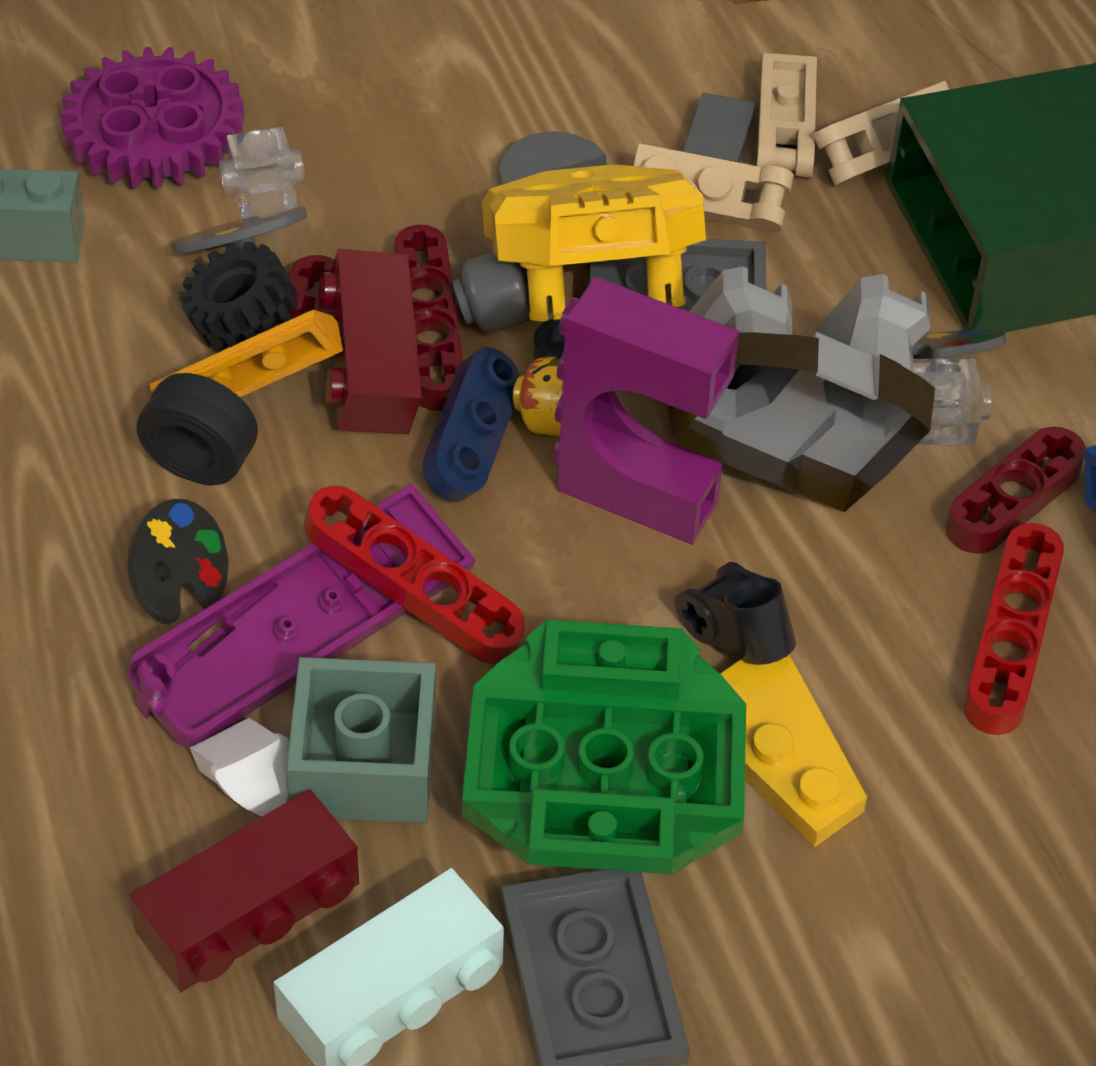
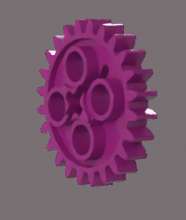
M145 47L142 57L134 58L128 50L122 51L123 61L115 63L107 57L101 58L103 70L98 71L86 67L83 69L85 81L72 80L70 82L71 94L63 95L62 97L64 110L60 111V118L67 150H74L75 162L77 164L88 162L90 174L93 176L108 169L109 183L112 184L119 181L124 175L130 176L132 188H137L143 178H151L155 188H161L164 177L172 176L179 185L184 184V172L190 170L200 177L205 176V162L221 166L223 164L222 151L235 152V138L243 137V98H240L238 83H230L228 70L215 72L214 60L212 59L205 60L197 65L195 52L193 51L188 52L179 59L175 58L173 47H168L162 56H154L152 49Z

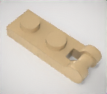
M763 53L760 77L756 166H779L795 171V177L812 178L815 155V139L813 134L815 133L817 57ZM776 144L796 145V149L776 147Z
M942 81L901 98L949 90L946 81ZM900 98L829 125L813 134L819 150H826L833 166L828 171L835 186L889 164ZM853 136L862 153L861 156L853 158L845 140Z
M639 143L633 166L680 170V173L694 183L702 193L705 219L771 232L782 229L786 213L781 208L783 196L790 193L794 174L790 170L773 165L758 167ZM746 189L761 191L758 203L750 204L743 202Z

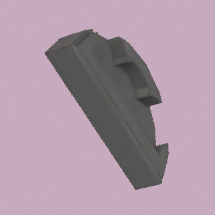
M555 131L532 134L514 142L503 154L499 167V186L543 171L606 165V154L595 143L576 134Z

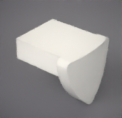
M248 718L190 747L198 770L214 781L227 796L243 808L259 816H264L287 802L286 768L290 741L281 733L274 734L251 718Z

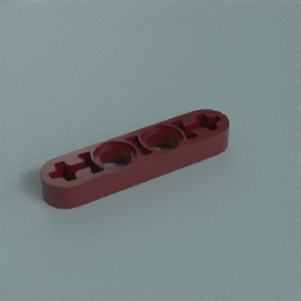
M417 224L408 226L398 233L395 237L394 252L396 254H408L412 293L418 289L431 288L441 294L434 300L424 301L413 296L412 300L416 337L418 334L428 330L439 331L447 336L445 340L434 344L424 343L416 338L422 395L419 406L428 410L442 411L458 368L463 362L447 241L444 234L437 228ZM417 251L425 252L427 265L417 266ZM441 365L443 383H433L430 377V366Z

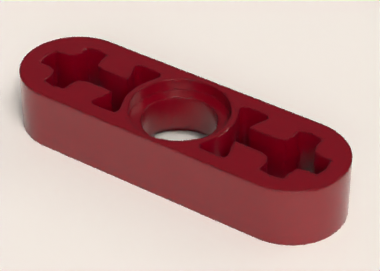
M1047 427L1036 432L953 500L946 527L949 540L959 549L969 553L981 554L994 550L1008 538L1014 528L1027 523L1077 481L1085 458L1084 448L1086 446L1083 440L1073 431L1062 427ZM1046 456L1052 460L1046 464L1045 471H1043L1041 468ZM1009 481L1021 482L1027 485L1033 494L1023 498L1014 497L1004 492L1000 485ZM988 507H990L992 510L989 515L988 524L979 521L987 514Z

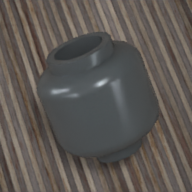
M494 252L463 262L460 267V278L453 280L452 283L466 325L476 323L482 332L493 333L530 320L527 268L521 267L519 262L498 261Z

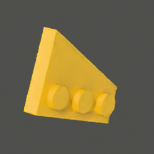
M790 654L777 662L766 665H753L741 659L720 673L746 703L745 781L815 848L864 812L867 795Z

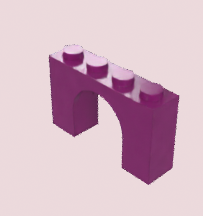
M594 277L580 299L573 297L569 300L559 323V333L565 336V345L557 368V378L563 380L562 395L555 411V421L561 423L560 437L553 453V462L559 464L557 491L693 545L718 504L723 463L661 438L645 429L625 410L615 391L638 393L707 419L734 376L739 331Z

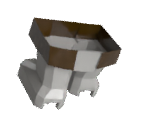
M742 266L723 270L689 311L690 313L738 330L739 337L734 376L708 418L704 419L676 407H669L675 444L846 512L886 477L931 431L935 387L914 373L912 354L913 348L931 329L930 308L926 293L920 291L913 301L889 290L888 276L885 274L862 277L810 336L793 335L792 299L787 285L781 283L775 290V294L749 283L748 268Z

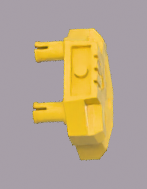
M611 164L543 171L490 188L482 201L484 235L492 241L493 252L498 261L519 262L521 267L527 268L530 303L529 319L548 321L547 296L549 313L553 314V320L561 319L566 307L563 265L646 257L648 297L666 303V300L667 302L671 301V305L675 307L685 305L681 254L687 251V246L705 241L706 233L703 195L694 183L680 173V170Z

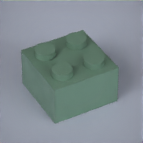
M299 657L286 768L289 800L311 789L335 819L428 823L436 719V663Z

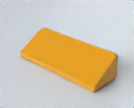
M311 310L170 375L192 373L205 376L223 384L239 397H242L342 352L343 348L338 322L332 315ZM166 377L150 383L152 393Z

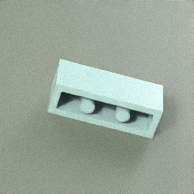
M450 868L275 980L274 991L277 1018L315 1066H363L376 1056L383 1043L406 1028L414 1030L422 1027L439 1012L443 1003L464 989L473 991L488 983L503 964L504 927L459 875Z

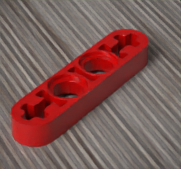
M332 485L321 488L313 495L305 515L304 530L308 539L315 546L473 657L487 663H499L502 659L516 651L525 632V618L522 611L511 600L355 491L344 486ZM337 511L346 516L345 522L338 521L333 526L324 522L325 515L331 517ZM366 528L368 530L360 546L354 545V537L357 536L359 538L362 529ZM381 543L391 544L403 553L405 563L395 568L384 567L373 559L370 549ZM433 580L449 583L457 593V601L449 605H438L426 596L423 585ZM468 601H470L476 607L473 612L470 611L466 621H463L460 617ZM496 621L505 628L502 633L496 634L492 639L486 636L483 630L485 626L489 627Z
M1021 524L1010 532L1006 541L964 702V713L968 722L977 730L987 734L1002 735L1016 729L1023 718L1064 553V543L1060 535L1052 528L1043 524ZM1027 550L1040 553L1035 573L1023 570ZM1012 593H1022L1035 600L1038 607L1031 611H1019L1009 606L1004 597ZM1002 641L1012 642L1020 646L1026 656L1015 661L1005 660L994 653L991 646ZM994 680L1007 684L1001 708L989 705Z

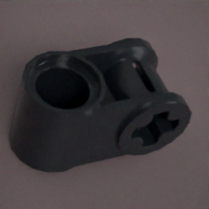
M729 561L718 568L716 578L698 590L688 588L676 596L675 605L678 616L686 630L695 639L740 657L746 663L766 665L777 662L787 657L797 644L781 583L776 579L763 577L751 572L736 562Z

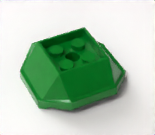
M546 619L526 637L523 646L502 659L473 685L462 796V816L528 865L673 874L742 834L745 806L746 703L726 679L700 656V649L682 628ZM599 765H608V766H611V767H613V768H601V767H598V766H599Z

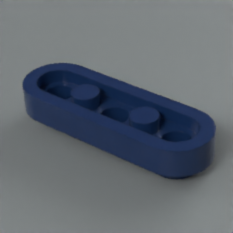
M481 348L459 366L423 458V473L428 485L438 496L447 501H464L486 484L514 408L513 390L516 380L520 375L514 362L506 354L495 348Z

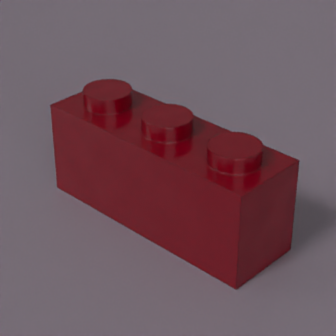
M337 248L331 272H322L318 293L319 307L327 308L329 315H332L338 322L343 348L342 352L332 356V368H329L325 385L326 403L328 405H335L337 430L409 435L422 395L408 254Z
M308 789L129 894L135 932L181 993L199 981L208 982L221 976L229 969L235 959L258 945H268L280 940L292 929L296 922L319 908H331L342 902L351 893L353 888L359 885L358 846L312 790Z

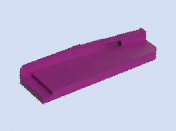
M412 483L375 505L466 570L473 568L476 559ZM363 528L359 538L357 536L354 537V545L360 546L368 529ZM381 543L370 549L373 559L384 567L395 568L405 563L403 553L396 546ZM311 544L134 653L130 661L128 677L131 686L137 692L135 705L146 719L154 714L178 744L192 747L220 733L295 685L299 657L335 659L409 611L317 546ZM433 580L423 585V590L426 596L431 598L450 586V584L441 580ZM221 619V627L191 652L189 646Z

